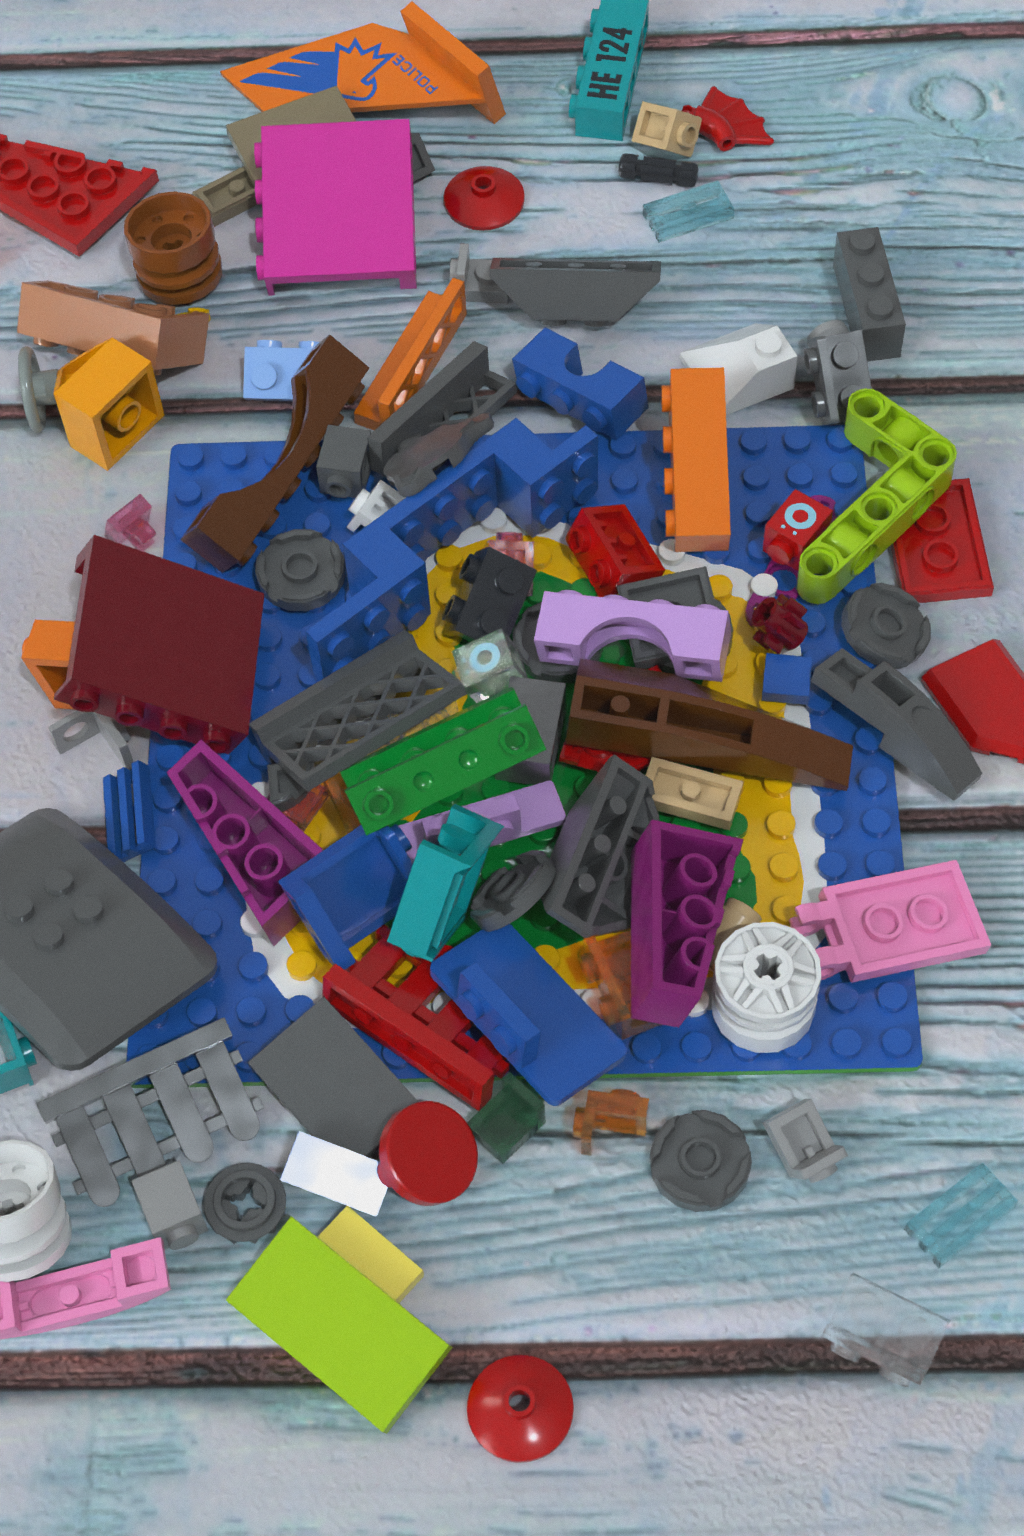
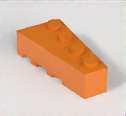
M724 367L671 369L670 385H661L662 412H668L669 426H663V453H670L671 468H664V495H672L673 510H665L666 537H674L675 552L728 551L731 530Z

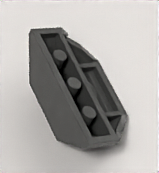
M493 258L490 267V278L532 320H542V324L549 326L564 325L567 323V320L584 321L585 325L591 327L606 326L609 324V321L617 322L660 282L661 261Z
M615 754L607 760L570 809L550 856V860L555 865L556 873L553 882L541 897L547 914L586 939L631 930V851L650 821H660L652 798L655 794L653 781Z

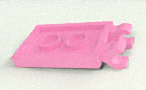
M957 860L823 887L818 895L820 902L796 906L795 912L797 916L789 919L791 928L797 930L804 937L812 935L821 929L824 930L829 946L815 949L820 958L821 980L846 970L850 982L854 983L986 954L991 947L990 940Z

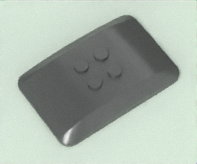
M52 808L38 809L0 832V1011L60 1069L74 1071L91 1065L207 983L215 975L218 965L216 953L212 947L134 871L61 811Z

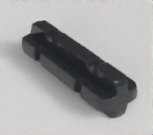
M627 153L622 154L618 169L621 178L635 180L636 176H641V181L673 185L674 181H678V186L691 188L695 187L698 179V165L693 162L682 161L681 165H677L676 160L644 156L643 160L638 159L639 155Z

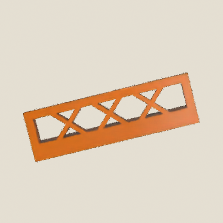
M452 278L442 295L431 291L427 292L353 413L355 424L372 430L377 429L425 385L467 315L464 281Z

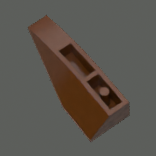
M580 658L569 716L566 744L647 758L656 757L671 762L843 791L848 789L853 745L675 674Z

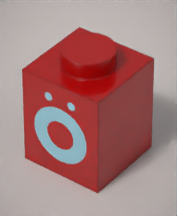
M795 489L766 523L763 551L778 564L788 565L799 571L801 554L832 523L833 510Z

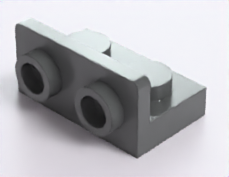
M862 330L815 337L808 340L809 348L804 349L805 367L809 375H814L816 392L811 394L813 412L816 418L821 417V422L824 426L845 422L848 399L851 394L860 389H872Z

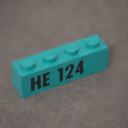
M601 0L599 9H592L590 33H593L592 37L586 36L583 48V61H586V64L578 66L576 89H579L578 94L571 95L569 104V118L575 119V136L623 141L649 28V0Z

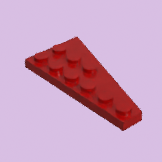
M0 134V210L79 257L159 182L157 170L143 167L141 171L124 168L123 162L109 159L107 163L86 159L85 154L29 140H26L23 145L10 142L7 135Z

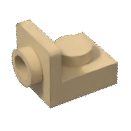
M642 101L631 141L691 157L698 139L702 118L677 109Z

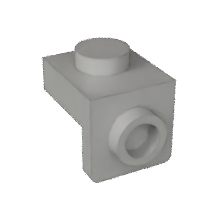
M803 1099L762 1122L784 1167L792 1178L809 1179L810 1183L818 1182L838 1170L835 1163L848 1156L843 1146L834 1144L812 1099Z

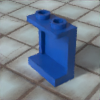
M394 824L392 827L386 826L367 836L362 825H360L278 881L323 956L332 965L337 964L344 970L356 963L349 948L396 916L413 865L406 853L412 849V845L397 824Z

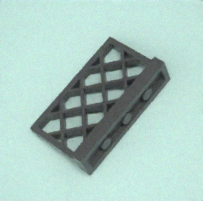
M403 630L249 723V726L265 760L270 765L278 764L308 792L466 695L467 692L463 682L419 650L413 635ZM442 688L434 694L425 695L428 689ZM413 691L410 697L395 698L396 693ZM403 712L395 718L386 719L388 713ZM373 715L371 721L356 722L359 716ZM364 736L355 743L346 744L350 737ZM334 739L331 745L316 747L320 740ZM324 761L311 770L305 771L308 762Z

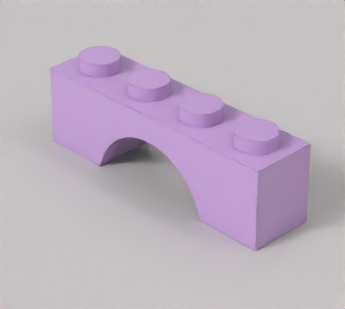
M574 590L544 591L534 643L540 662L579 666L580 658L590 660L598 650L607 644L623 639L644 640L661 648L667 654L673 664L675 675L682 678L722 682L731 637L729 611L720 610L708 604L690 607L674 605L669 601L661 599L643 602L628 600L620 595L596 597L582 595Z

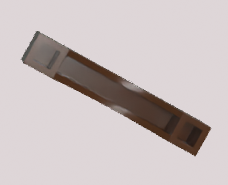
M330 334L313 347L291 378L293 395L291 426L285 446L274 466L261 481L241 490L219 494L204 505L180 540L222 573L236 563L243 566L257 549L258 545L253 540L259 531L265 533L278 518L280 512L275 508L280 500L284 499L286 501L299 487L302 480L297 475L303 466L309 468L319 457L322 448L319 442L325 435L327 426H339L344 419V416L340 414L344 405L350 406L364 390L365 385L361 383V380L370 367Z

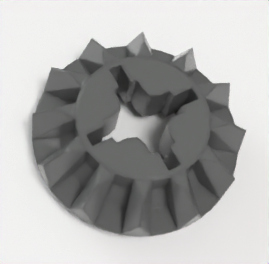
M254 1163L233 1165L220 1172L210 1183L204 1200L206 1218L216 1234L228 1239L233 1244L248 1241L256 1244L259 1238L268 1233H275L276 1226L281 1218L286 1216V1192L284 1186L273 1171L262 1165ZM252 1187L255 1204L262 1208L257 1210L249 1209L246 1216H243L242 1221H240L239 1210L231 1202L235 1200L243 1201L246 1195L250 1193Z

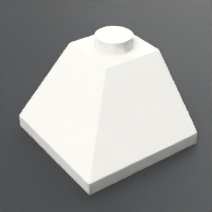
M755 323L680 352V359L686 368L724 367L726 415L790 391L795 386L798 356L777 325Z

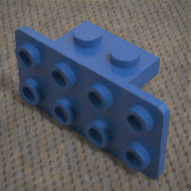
M511 924L490 932L480 930L432 961L430 965V976L549 1105H561L626 1058L627 1046Z

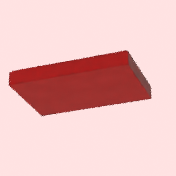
M954 479L951 481L949 488L926 512L890 545L898 586L912 595L918 603L990 597L993 593L994 586L970 479Z

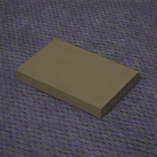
M336 85L227 124L226 131L255 187V180H262V168H256L254 143L261 142V126L354 122L356 119Z

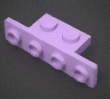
M550 780L462 806L505 826L492 841L490 847L563 825L566 820V814L554 783ZM450 810L399 825L412 845V849L406 852L412 863H414L419 845L423 839L437 846L439 845L437 838L442 825L447 822Z

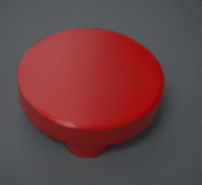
M434 1101L414 1103L395 1112L385 1125L380 1137V1163L377 1173L380 1181L385 1186L393 1188L401 1197L409 1202L422 1206H436L446 1203L465 1192L475 1176L478 1164V1150L475 1137L463 1117L449 1106Z

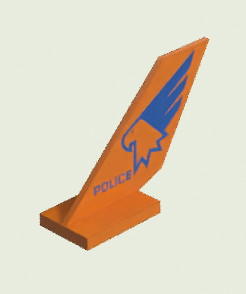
M413 1L400 11L408 33L370 23L220 71L221 75L261 112L337 85L352 113L471 104L493 124L506 115L490 66Z

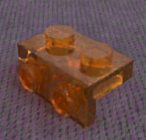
M631 930L597 942L595 936L583 937L584 954L578 956L579 964L587 983L596 982L602 997L597 998V1002L606 1025L611 1026L615 1024L622 1040L662 1025L631 1018Z

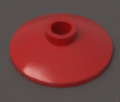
M492 166L473 167L460 172L452 178L444 192V206L448 215L459 225L472 230H493L509 224L520 214L525 201L524 189L517 177L504 169Z
M512 1355L491 1363L478 1375L469 1392L467 1416L474 1437L487 1452L508 1462H531L549 1455L564 1441L573 1421V1397L566 1379L553 1365L534 1356ZM516 1395H524L530 1400V1404L525 1410L516 1411L509 1405L511 1399Z

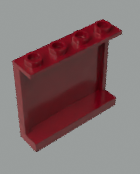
M93 535L76 557L74 572L82 574L66 681L56 691L54 700L69 704L77 711L95 712L114 718L118 723L125 726H139L158 732L167 739H181L193 744H197L202 740L216 753L229 755L249 734L264 593Z

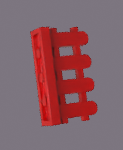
M382 925L375 932V939L378 942L360 961L355 959L356 963L346 970L334 964L323 976L322 997H325L344 1019L480 1112L492 1098L494 1075L502 1079L509 1071V1063L505 1061L506 1058L497 1051L485 1035L476 1042L465 1034L474 1023L464 1015L452 999L438 1014L426 1008L429 1002L442 989L430 976V965L432 962L423 958L412 957L406 954L402 948L387 942L391 929ZM445 945L435 959L454 947ZM407 960L417 968L397 988L388 982L387 979Z

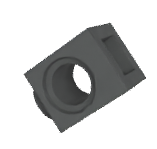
M335 425L327 426L316 465L320 493L330 494L337 498H356L363 488L366 489L371 472L367 439L371 434V430Z

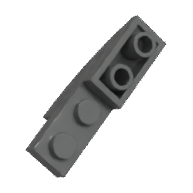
M841 648L815 668L811 682L884 733L879 747L950 799L955 801L980 779L982 772L955 728L920 689L886 661L871 669Z

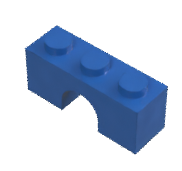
M546 327L512 358L516 384L523 394L530 398L535 397L552 406L558 413L562 415L568 414L585 423L592 431L602 432L615 440L649 408L644 377L611 360L597 373L581 376L583 371L578 344Z

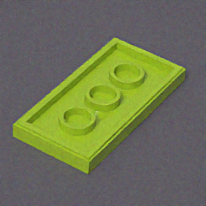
M292 1216L226 1299L229 1304L380 1431L386 1434L453 1348Z

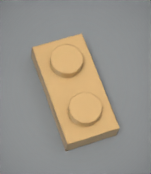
M656 757L651 758L645 776L653 781L655 794L652 798L657 811L730 831L743 791L744 781Z

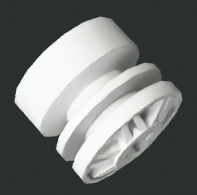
M776 922L752 923L735 930L721 944L714 963V982L711 997L713 1018L721 1033L737 1047L755 1053L779 1052L791 1047L809 1031L815 1015L817 996L821 983L820 958L807 938L794 928Z
M11 1139L0 1141V1281L12 1282L29 1279L49 1269L64 1255L71 1241L72 1223L66 1211L65 1200L61 1195V1186L54 1163L46 1150L32 1142Z

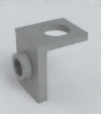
M75 711L48 727L56 749L60 754L101 733L122 765L127 769H131L133 759L127 744L131 738L125 726L118 723L114 718L110 719L95 712ZM85 722L84 727L78 733L64 737L65 732L76 723Z

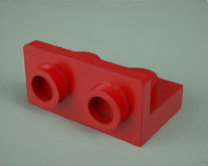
M625 504L581 508L565 537L570 550L573 552L599 597L617 595L618 585L659 577L665 572V568Z

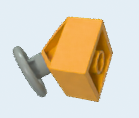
M113 337L82 353L59 370L40 371L35 352L32 348L25 346L19 351V383L24 411L30 428L36 433L42 432L46 425L45 405L57 404L70 447L107 471L165 416L151 361Z

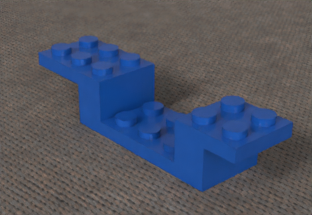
M515 418L469 451L456 467L453 468L451 464L436 475L437 479L428 484L423 490L415 495L407 496L342 543L352 597L305 631L315 681L322 680L401 631H413L422 626L431 614L425 561L441 547L453 544L460 534L475 522L488 518L497 506L527 534L534 538L544 529H551L556 526L564 514L576 505L588 502L598 490V435L585 425L557 447L551 449L521 421Z

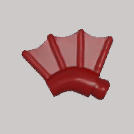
M716 86L710 88L701 106L698 105L695 108L691 105H685L681 110L702 118L699 134L715 142L721 151H728L735 144L772 145L774 143V139L764 130V117H759L752 113L745 105L743 99L725 95Z

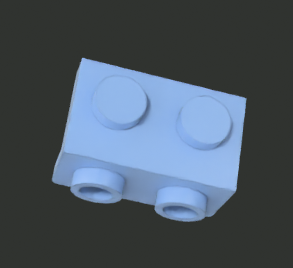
M258 340L257 347H245L243 398L245 400L293 401L291 378L311 349L320 342L300 341L299 348H282L281 341Z

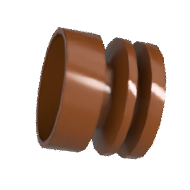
M177 191L165 192L143 199L130 210L124 221V234L129 252L133 258V267L136 272L138 285L144 295L158 303L179 305L201 299L217 287L222 277V260L219 254L218 243L215 240L211 213L204 201L188 193Z

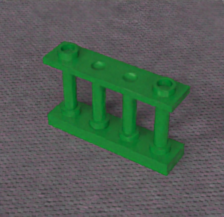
M510 687L363 757L342 770L340 774L347 786L345 793L367 836L547 749L526 704L521 705L514 688Z

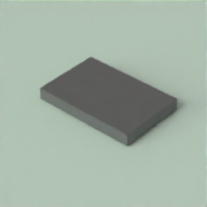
M322 997L248 1062L250 1067L311 1136L368 1158L379 1149L382 1131L395 1112L418 1102L325 997Z

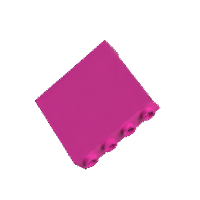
M394 119L261 126V142L254 143L256 168H262V180H255L256 204L262 205L263 217H256L255 227L257 242L263 243V255L256 256V271L258 281H265L268 295H275V284L399 278L400 289H417L413 156L410 120Z

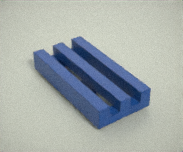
M139 760L131 763L132 770L123 767L117 770V777L111 774L103 777L107 848L122 862H126L155 848L149 765ZM131 784H133L134 806L132 801ZM134 823L136 824L137 843L135 842Z

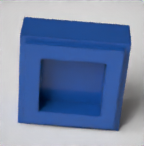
M766 653L762 701L808 705L812 657Z

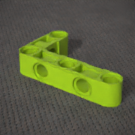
M860 389L851 394L848 399L844 434L853 445L865 452L869 457H875L890 469L837 517L801 554L796 588L801 598L809 603L822 604L833 599L850 581L862 573L913 525L951 485L957 455L955 445L916 416L874 389Z

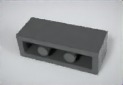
M879 228L837 232L833 268L850 332L862 330L867 362L901 357L906 323Z

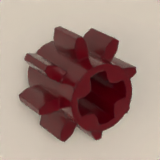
M780 594L777 599L774 597L764 599L752 614V625L758 629L752 637L753 640L766 650L771 649L777 654H780L782 649L787 651L795 649L803 642L808 632V624L801 619L807 612V609L794 598L788 599L783 594Z

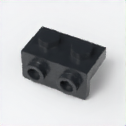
M491 547L476 551L474 555L469 554L459 573V578L463 582L458 595H453L449 599L443 611L442 620L446 621L442 634L449 637L460 636L476 645L492 643L498 647L500 654L503 653L537 570Z

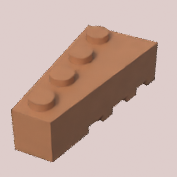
M49 280L22 282L17 333L34 337L33 343L40 346L57 347L59 344L67 346L68 353L78 356L113 337L150 360L154 375H161L162 369L204 363L209 314L193 311L188 314L175 315V306L160 303L157 305L135 304V298L122 295L102 294L99 295L98 299L97 290Z

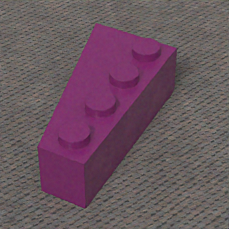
M200 740L167 771V774L269 940L275 946L301 921L278 881L322 852L323 849L205 742Z
M651 820L632 849V1019L679 1028L701 999L715 945H713L725 911L723 905L727 891L733 881L735 873L733 868L744 839Z

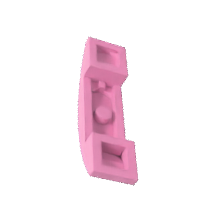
M159 1237L110 1250L111 1258L23 1281H0V1340L39 1334L90 1322L130 1309L171 1290L163 1239Z

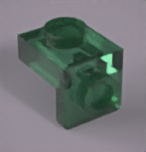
M510 1072L501 1079L502 1090L467 1122L474 1137L502 1164L546 1123L545 1105L543 1103L545 1100L526 1079L520 1082Z

